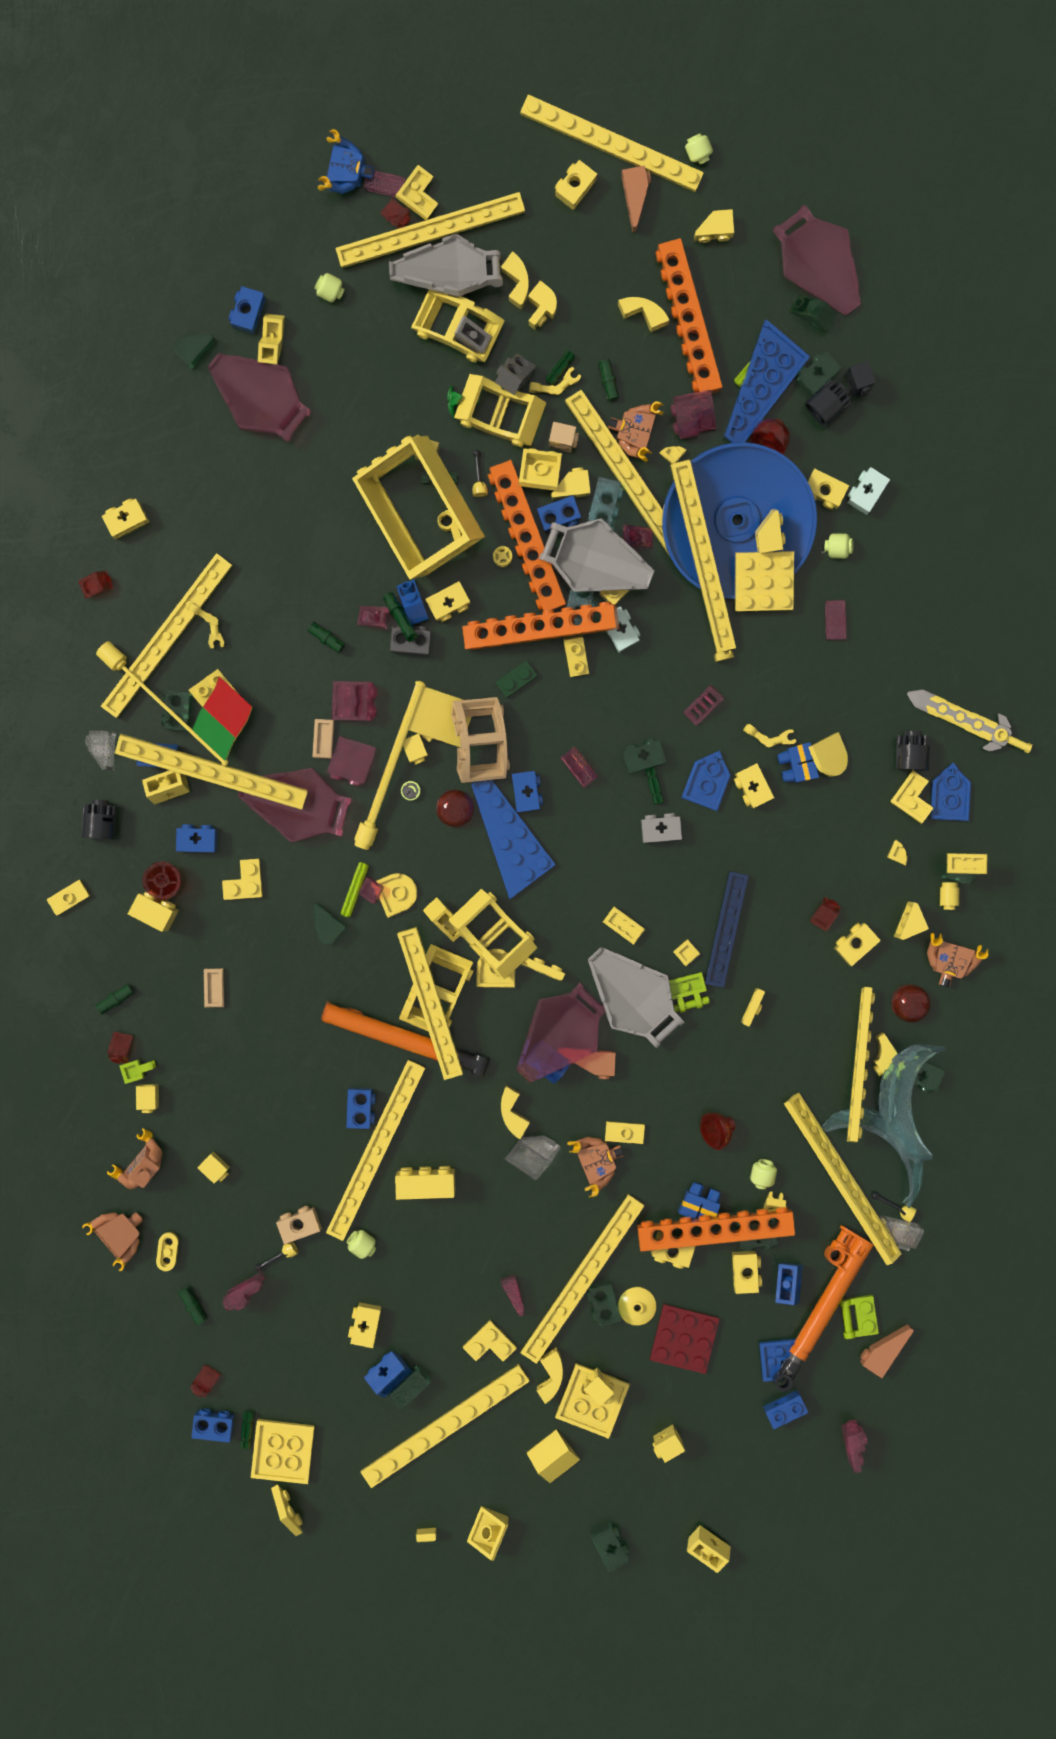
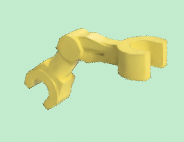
M571 367L566 372L563 381L557 386H544L540 383L531 382L529 393L543 392L559 396L566 387L577 383L581 375L579 374L576 378H572L570 373L574 371V368Z
M190 602L187 609L204 618L206 622H209L211 634H209L208 644L210 648H214L213 642L215 640H219L220 647H224V640L218 630V619Z
M747 724L743 731L757 738L766 747H772L777 744H794L796 742V739L790 741L787 738L789 733L794 732L791 729L784 731L774 738L762 735L750 724Z

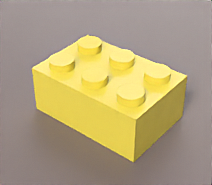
M428 1166L420 1167V1170H412V1167L401 1168V1171H397L395 1176L396 1200L454 1198L456 1192L455 1169H451V1166H440L439 1169L431 1170V1167Z

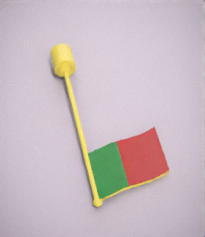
M110 641L105 642L98 649L96 655L111 670L119 671L123 669L222 762V766L228 765L227 757L234 741L247 723L252 706L220 676L214 691L204 704L193 729H191L125 667L126 656Z

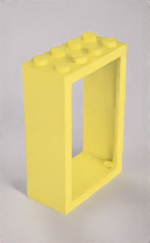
M420 435L404 438L401 440V445L388 449L384 457L375 458L371 461V466L359 469L357 471L358 475L352 478L410 580L427 576L485 537L429 437ZM415 453L463 535L426 560L423 558L379 481V478Z

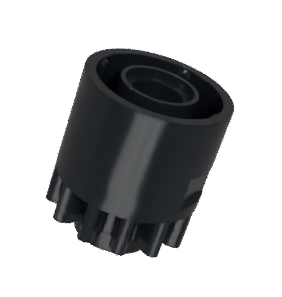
M829 380L804 402V405L820 425L827 427L852 402L848 397L850 395L848 389L842 383L838 382L836 384L835 381Z
M905 731V735L897 736L895 769L928 771L930 737L922 736V731Z
M93 799L91 804H83L81 837L115 840L117 806H109L108 800Z

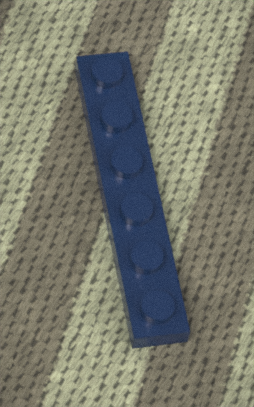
M729 871L705 984L724 988L749 875Z

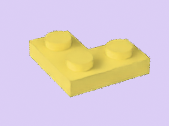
M417 165L395 197L423 219L427 220L438 203L423 192L433 179V176Z
M912 771L890 802L922 824L933 809L932 806L918 797L929 781L915 771Z
M260 859L240 860L241 879L222 881L224 900L263 897Z
M489 1320L463 1345V1349L477 1361L490 1348L504 1361L517 1349V1346Z
M279 1485L272 1487L271 1490L280 1521L295 1536L303 1533L300 1526L303 1524L299 1514H295L292 1507L289 1506L288 1501H290L288 1492L282 1490Z

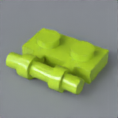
M702 972L669 980L672 999H677L678 1004L674 1005L675 1012L680 1011V1013H683L687 1009L694 1007L698 1009L702 1008V1005L710 1004L708 996L700 998L699 993L707 991ZM694 995V1000L683 1001V997Z

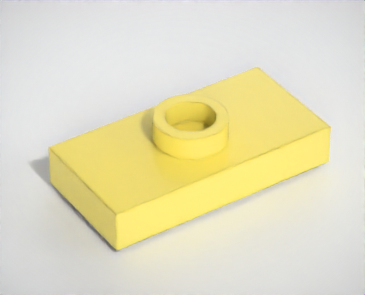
M947 853V873L987 874V854Z
M78 880L48 898L47 901L56 916L88 898L90 894L82 881Z
M615 907L612 908L603 923L633 945L645 930Z
M759 988L755 989L741 1023L750 1027L754 1015H758L762 1008L760 1002L765 991Z
M606 1121L605 1141L643 1144L645 1124Z

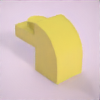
M539 281L528 295V301L538 308L529 319V326L534 330L537 326L541 327L547 319L546 315L553 319L557 308L554 292L543 282Z

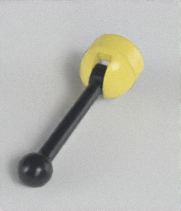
M475 450L473 455L476 460L477 482L473 485L472 494L475 497H482L488 495V489L486 484L481 482L479 462L481 452Z
M878 1192L871 1194L873 1199H879L899 1210L901 1217L905 1221L910 1223L917 1209L907 1205L901 1208L879 1196Z
M292 1241L283 1245L281 1253L262 1264H257L255 1270L261 1271L263 1267L282 1256L294 1257L299 1252L295 1243Z

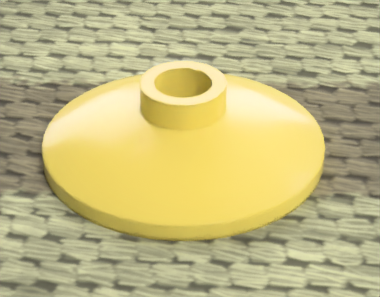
M629 1288L619 1298V1314L624 1321L631 1325H643L649 1322L656 1312L655 1298L645 1288ZM637 1304L641 1306L639 1311L634 1310V1306Z

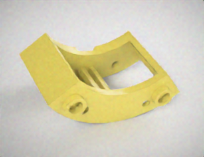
M429 289L411 328L417 331L419 337L425 340L431 338L467 355L466 358L476 363L477 361H486L505 320L486 308L483 309L474 305L475 302L462 296L457 297ZM443 303L458 308L445 336L430 331ZM468 313L487 323L484 331L491 335V339L484 353L473 352L455 341L454 333L462 317L467 316Z
M469 374L462 394L463 397L454 416L455 419L461 421L460 425L467 428L474 427L491 435L512 441V444L518 447H523V445L531 446L546 402L535 395L519 391L513 395L484 376ZM481 389L499 396L489 425L472 417ZM510 401L527 406L518 434L500 429Z
M481 889L448 921L459 935L464 937L470 944L469 946L505 980L537 949V946L533 942L535 940L528 931L524 933L497 905L496 897L491 892L487 894ZM490 905L501 919L477 940L466 926L485 907ZM510 927L523 940L499 962L486 948Z
M431 944L426 954L429 967L434 962L462 974L455 993L435 985L439 998L450 1003L445 1015L450 1027L452 1020H449L465 980L470 981L473 970H470L473 962ZM413 984L399 1019L428 1031L422 1010L413 1006L417 997Z

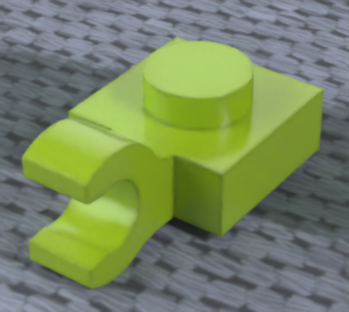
M138 1059L120 1065L125 1084L145 1078L143 1072L157 1068L154 1060L140 1064Z

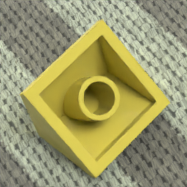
M907 902L895 932V938L904 940L929 929L917 903Z
M557 1429L527 1452L538 1474L549 1483L553 1482L580 1460Z
M481 1506L467 1542L487 1558L494 1561L508 1527L509 1517Z

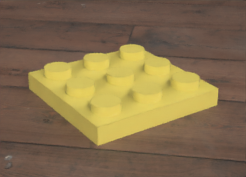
M794 551L735 552V611L793 610Z
M576 1363L555 1418L609 1439L630 1384L604 1374L613 1383L614 1397L608 1404L605 1405L604 1403L599 1406L584 1390L583 1380L594 1369Z
M258 1419L251 1478L308 1484L315 1425Z

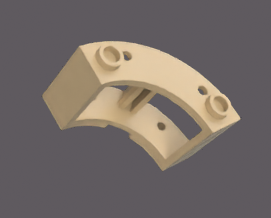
M497 697L453 701L451 718L455 734L460 736L461 748H457V772L461 783L506 778L507 770L510 769V763L507 759V740L503 719L504 707L500 705ZM492 715L495 726L494 733L468 735L465 717ZM497 744V763L470 766V746Z

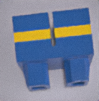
M810 742L788 748L777 755L779 765L789 762L791 770L781 772L783 782L794 781L795 783L819 778L814 761L798 765L800 762L813 760L808 748L811 746Z
M693 1182L690 1190H686L682 1204H680L678 1209L679 1214L691 1217L692 1219H699L701 1215L717 1217L720 1207V1191L710 1188L708 1196L705 1197L701 1195L704 1186Z

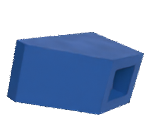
M415 580L397 585L403 607L411 624L429 619Z

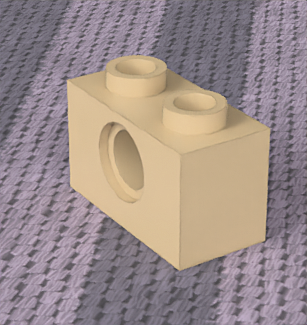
M553 422L549 448L571 453L572 448H576L579 433H576V427Z
M309 1206L298 1209V1213L292 1215L291 1212L285 1213L276 1222L284 1244L320 1232L322 1229L315 1207L309 1208ZM300 1219L303 1222V1227L297 1228L294 1225V1220Z

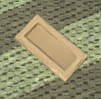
M315 719L313 758L332 759L335 720Z
M224 968L204 969V1007H224Z

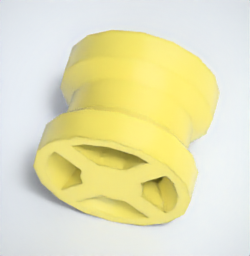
M500 546L495 549L493 553L495 564L500 567H506L511 563L512 552L508 547Z

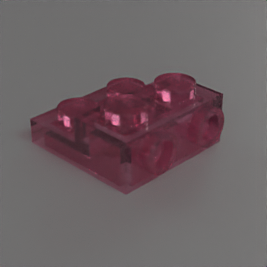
M711 390L672 397L673 404L670 405L671 414L676 419V422L673 423L674 433L678 434L680 439L697 436L702 431L716 429Z
M333 681L332 720L373 721V717L377 714L376 706H374L377 688L374 686V683Z
M339 736L327 773L331 774L330 778L341 781L342 777L349 779V784L358 787L360 783L365 785L376 748Z
M260 1272L229 1289L222 1301L227 1311L233 1309L238 1311L246 1307L251 1295L259 1291L260 1287L263 1286L262 1283L265 1280L263 1273Z
M850 1420L841 1426L849 1464L853 1472L857 1473L862 1472L861 1465H864L860 1452L866 1451L865 1444L868 1443L866 1434L863 1432V1428H860L857 1424V1420Z

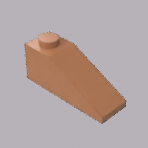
M645 165L624 169L621 174L632 232L637 230L648 190V183H651L650 172H646Z
M558 1048L560 1055L592 1074L599 1075L600 1079H610V1076L615 1074V1051Z
M907 1324L872 1344L869 1349H865L861 1354V1364L883 1378L913 1333V1328Z

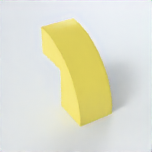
M512 251L501 266V272L517 283L509 295V301L522 310L528 296V274L521 259Z
M628 297L618 300V307L623 318L625 319L642 311L650 332L669 324V318L661 307L648 299Z
M265 314L263 318V337L258 347V362L278 363L283 342L285 316Z
M506 1085L501 1100L502 1117L511 1133L521 1139L530 1120L511 1110L520 1092Z
M557 1347L540 1358V1362L551 1377L537 1386V1392L545 1404L557 1393L562 1381V1359Z

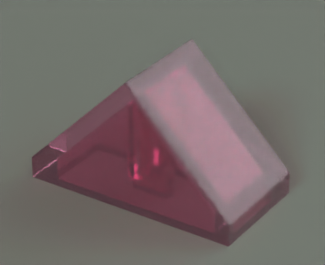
M623 525L622 539L630 547L652 548L651 528Z
M360 606L357 625L387 630L389 609L386 607Z

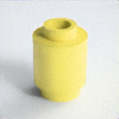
M942 883V887H940V906H944V910H955V906H959L960 888H958V883Z

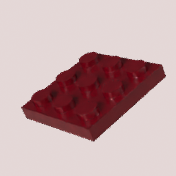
M663 1303L650 1360L706 1374L720 1318Z

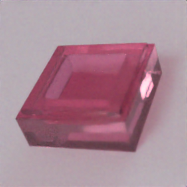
M367 877L359 894L372 904H375L384 887L371 877Z

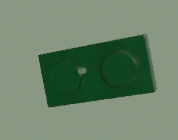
M526 660L495 683L507 698L536 678L537 674Z

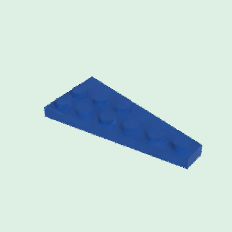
M767 319L764 320L724 434V438L730 443L745 442L810 358L807 353Z
M492 780L475 781L471 785L509 899H511L555 866V863Z

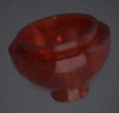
M716 1112L703 1115L700 1122V1132L704 1141L715 1150H721L728 1146L732 1139L733 1131H735L733 1119L730 1117L726 1118L724 1115Z

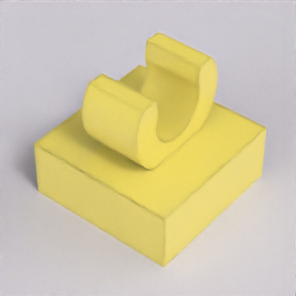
M770 1191L765 1201L764 1209L776 1211L778 1207H786L783 1193L779 1194V1199H774L772 1197L773 1192Z

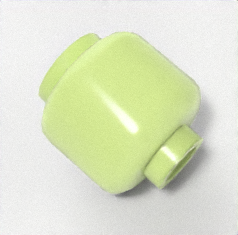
M700 133L687 139L688 143L685 145V149L691 162L698 161L700 165L710 160L709 155L713 153V148L706 135L702 136Z
M329 273L324 274V276L320 275L314 288L317 290V296L329 302H334L336 298L340 300L344 292L342 280Z
M833 533L830 535L829 540H825V552H828L830 558H848L849 554L853 553V538H850L848 534Z
M760 1159L753 1164L750 1180L757 1188L766 1189L774 1185L777 1168L773 1165L772 1161Z
M363 1230L354 1231L347 1240L348 1250L360 1259H364L367 1256L371 1257L376 1250L375 1238Z

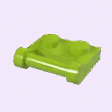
M873 1295L841 1300L839 1305L842 1307L844 1339L879 1334ZM850 1305L855 1306L857 1330L852 1328Z

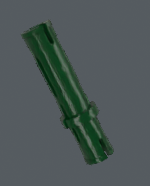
M393 592L386 593L383 601L389 609V614L395 618L408 642L415 641L418 634L404 613V607L397 601Z

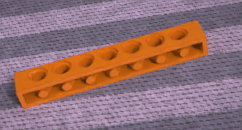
M681 238L658 244V251L655 252L657 262L662 264L663 270H660L663 282H667V298L672 300V316L674 319L677 318L678 321L676 330L678 337L683 339L684 344H681L683 355L688 357L689 362L686 363L688 373L692 374L694 381H692L694 393L697 392L699 397L720 392L722 390V383ZM673 259L677 262V265L671 267L667 261ZM680 278L683 283L675 285L672 280ZM684 296L687 298L688 302L686 304L679 303L678 298ZM690 315L693 321L685 322L683 316ZM694 333L698 336V340L691 341L688 335ZM701 352L704 358L697 360L693 354ZM701 370H705L708 372L709 376L707 378H701L698 372Z
M509 460L489 468L490 474H487L491 485L495 484L497 492L494 493L497 502H502L504 510H501L505 521L509 520L511 527L508 530L511 538H515L518 545L515 546L518 557L522 556L525 562L522 564L525 575H530L531 582L528 583L532 593L536 592L538 599L535 601L539 611L557 610L565 607L566 603L551 564L539 560L540 553L544 551V545L522 487L519 486V479L512 461ZM509 480L511 483L510 487L507 489L500 486L501 481ZM515 498L518 503L516 506L511 507L507 504V500ZM516 516L524 517V523L521 525L514 522ZM525 533L531 536V540L527 543L522 542L520 539ZM531 551L538 554V558L534 561L529 560L527 557ZM538 569L545 572V576L541 579L534 576V572ZM544 587H549L552 590V594L545 597L541 594V590Z
M611 602L599 603V607H592L589 604L580 606L578 610H573V607L562 608V612L554 613V610L542 611L543 615L535 616V613H526L522 618H517L516 615L506 616L505 620L498 621V618L486 619L487 623L479 624V621L468 622L467 626H462L465 649L476 650L619 629L617 606L611 605ZM600 612L601 620L595 623L593 615ZM581 615L582 623L576 626L574 618ZM558 618L563 619V626L560 628L555 626V621ZM539 621H543L545 624L541 631H538L536 628ZM521 623H524L526 629L523 633L520 634L518 632V626ZM502 626L507 628V633L504 636L499 634V629ZM483 629L488 630V636L485 639H482L480 635Z
M778 1207L776 1211L758 1209L756 1210L757 1213L739 1211L737 1215H730V1213H720L718 1217L701 1215L699 1219L692 1220L691 1217H682L680 1221L673 1222L672 1219L660 1220L661 1223L643 1221L641 1225H637L640 1251H651L794 1236L793 1212L791 1209H787V1207ZM771 1218L778 1219V1224L774 1227L768 1225ZM752 1220L759 1221V1226L755 1229L749 1227V1223ZM733 1222L740 1223V1227L736 1231L730 1230V1225ZM714 1224L721 1226L720 1231L717 1233L710 1231L711 1226ZM700 1226L702 1230L700 1234L694 1235L691 1233L692 1228ZM675 1228L682 1229V1234L679 1237L672 1235V1231ZM656 1230L663 1232V1236L659 1239L653 1237V1232Z

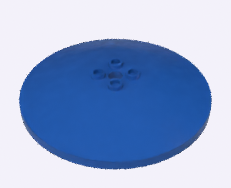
M747 442L722 444L706 450L692 459L690 462L724 598L735 599V552H758L755 531L772 509H777L779 513H782L783 525H780L781 533L784 532L785 544H782L783 550L777 551H794L795 574L811 550L817 526L814 496L809 483L799 468L781 453L763 445ZM673 481L667 493L662 513V531L665 546L671 560L681 574L689 582L701 589L675 482ZM736 514L742 516V522L739 525H735L732 522V518Z

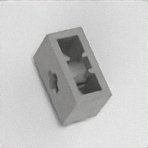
M675 813L664 814V818H656V815H646L645 819L641 820L643 843L682 839L680 816L676 817ZM659 822H662V825L666 826V829L663 830V833H660V830H656V826H659Z

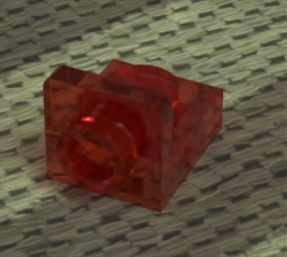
M393 198L380 212L381 216L397 229L401 226H406L410 221V210L407 207L401 206Z
M106 571L94 572L78 581L85 599L113 588L111 578Z
M824 897L821 905L811 917L810 922L827 931L839 915L840 906L834 900Z
M118 1032L113 1033L107 1051L108 1058L112 1062L117 1064L128 1062V1053L133 1036Z
M205 1364L190 1386L192 1392L198 1397L203 1396L206 1398L221 1374Z

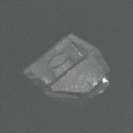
M89 731V735H86L85 739L88 751L102 770L114 771L116 733L110 731Z
M546 1136L524 1137L517 1142L505 1160L537 1180L550 1165L561 1146Z
M880 1215V1220L893 1241L899 1245L898 1248L907 1251L910 1248L916 1249L924 1234V1229L918 1223H909L905 1220Z

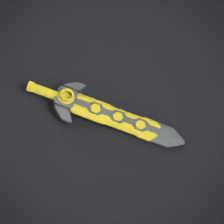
M925 690L907 693L914 707L991 741L982 747L989 752L1001 749V746H1005L1007 743L1024 750L1026 753H1029L1032 748V744L1025 743L1011 736V726L1006 716L998 714V723L1000 724L998 725L996 722L974 712L967 711Z

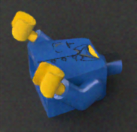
M330 130L329 132L334 134V139L330 137L326 139L329 143L336 142L337 145H333L327 177L322 176L318 179V181L324 182L325 186L319 185L318 189L323 191L328 188L329 191L344 194L354 190L355 187H360L362 177L372 179L374 167L365 165L366 160L361 150L352 142L342 136L339 137L337 130Z

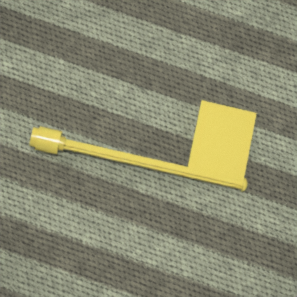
M422 681L415 682L413 694L367 820L359 824L354 838L355 846L369 850L370 846L373 845L378 828L375 827V821L408 730L461 747L460 736L455 734L451 711L453 701L463 699L428 688ZM465 717L467 728L469 726L471 717Z

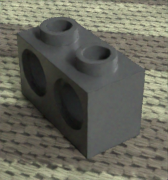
M517 353L513 358L509 357L504 365L502 364L496 372L498 377L495 383L515 395L529 380L536 365Z
M397 625V628H392L390 651L429 656L431 631H427V627H416L415 631L418 636L426 638V642L422 646L417 645L415 641L408 642L407 640L405 643L399 644L396 638L399 634H403V632Z

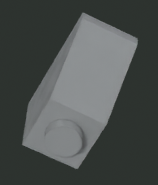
M466 316L462 317L454 333L456 342L476 353H484L491 339V335Z

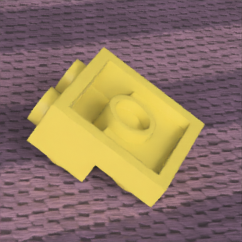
M524 449L519 486L557 491L562 454L554 451L546 452L538 451L537 449Z

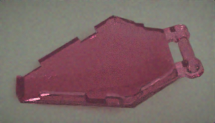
M805 205L800 207L796 214L780 226L776 225L773 228L774 233L781 240L785 278L843 315H847L861 304L854 260L851 257L848 229L813 217ZM803 217L807 220V222L788 236L785 234L787 229Z
M218 353L208 366L218 389L241 430L276 433L288 442L291 439L290 435L301 421L311 413V410L299 401L290 371L286 366L270 365L254 359L235 355L229 356Z
M314 768L263 776L308 790L302 810L239 791L238 797L292 843L327 832L342 836L343 830L341 829L348 804L352 800L337 795ZM338 801H339V802H341V804H340V807H339V811H338V814H337V818H336V822H335L334 828H332L331 825L333 824V820H334V817H335V813H336V809H337Z
M580 983L568 994L538 1000L516 1068L530 1083L597 1052L599 1018L605 1013L604 1005L599 1004L588 994ZM578 994L597 1012L593 1014L575 996Z

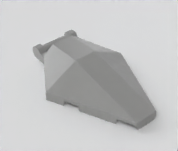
M456 233L442 238V242L434 246L427 244L403 254L404 258L394 262L389 261L390 280L458 297L487 285H492L493 287L503 285V278L500 275L501 252L498 250L485 251L477 248L474 244ZM490 260L492 262L493 275H487L486 261Z
M602 518L570 527L552 522L550 535L543 553H540L539 560L552 564L573 592L648 589L655 570L620 538ZM558 533H564L557 555L553 558L550 554Z
M603 947L599 948L588 959L612 1029L646 1037L658 1048L661 1045L660 1043L673 1030L685 1023L674 1010L670 982L667 975ZM671 1016L674 1020L654 1038L652 1033Z

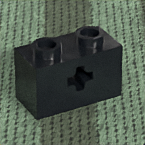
M868 361L849 367L844 375L852 397L857 395L860 398L868 395V391L872 390L876 383Z

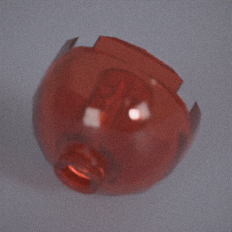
M765 419L757 424L752 431L750 439L752 443L766 446L783 455L790 442V432L782 420Z
M453 789L446 791L439 797L436 804V812L443 824L457 828L464 826L470 821L474 813V805L467 793Z
M165 861L153 863V865L145 870L142 877L145 891L157 900L171 899L179 892L182 884L178 869Z
M914 984L899 987L891 999L894 1014L900 1020L908 1023L924 1019L931 1007L927 992L922 987Z

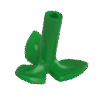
M450 386L447 393V400L449 401L448 410L454 418V407L459 405L463 396L453 392L454 386Z

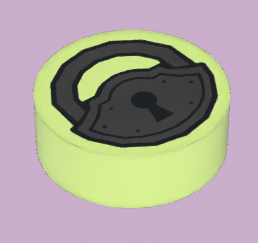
M413 781L404 783L401 788V794L407 800L417 799L421 792L419 785Z

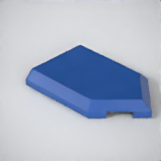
M720 751L694 762L681 798L718 811L731 776Z
M954 763L950 764L932 781L931 806L933 809L930 819L969 821L971 782Z

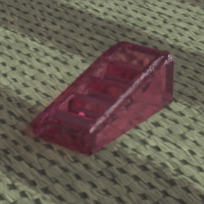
M710 684L683 713L697 726L724 699V696ZM709 692L717 699L715 702L708 695ZM703 698L711 704L710 707L702 701ZM698 703L706 710L704 713L696 706ZM692 708L700 715L699 718L690 711Z
M511 1275L501 1278V1285L519 1316H524L525 1310L516 1276Z

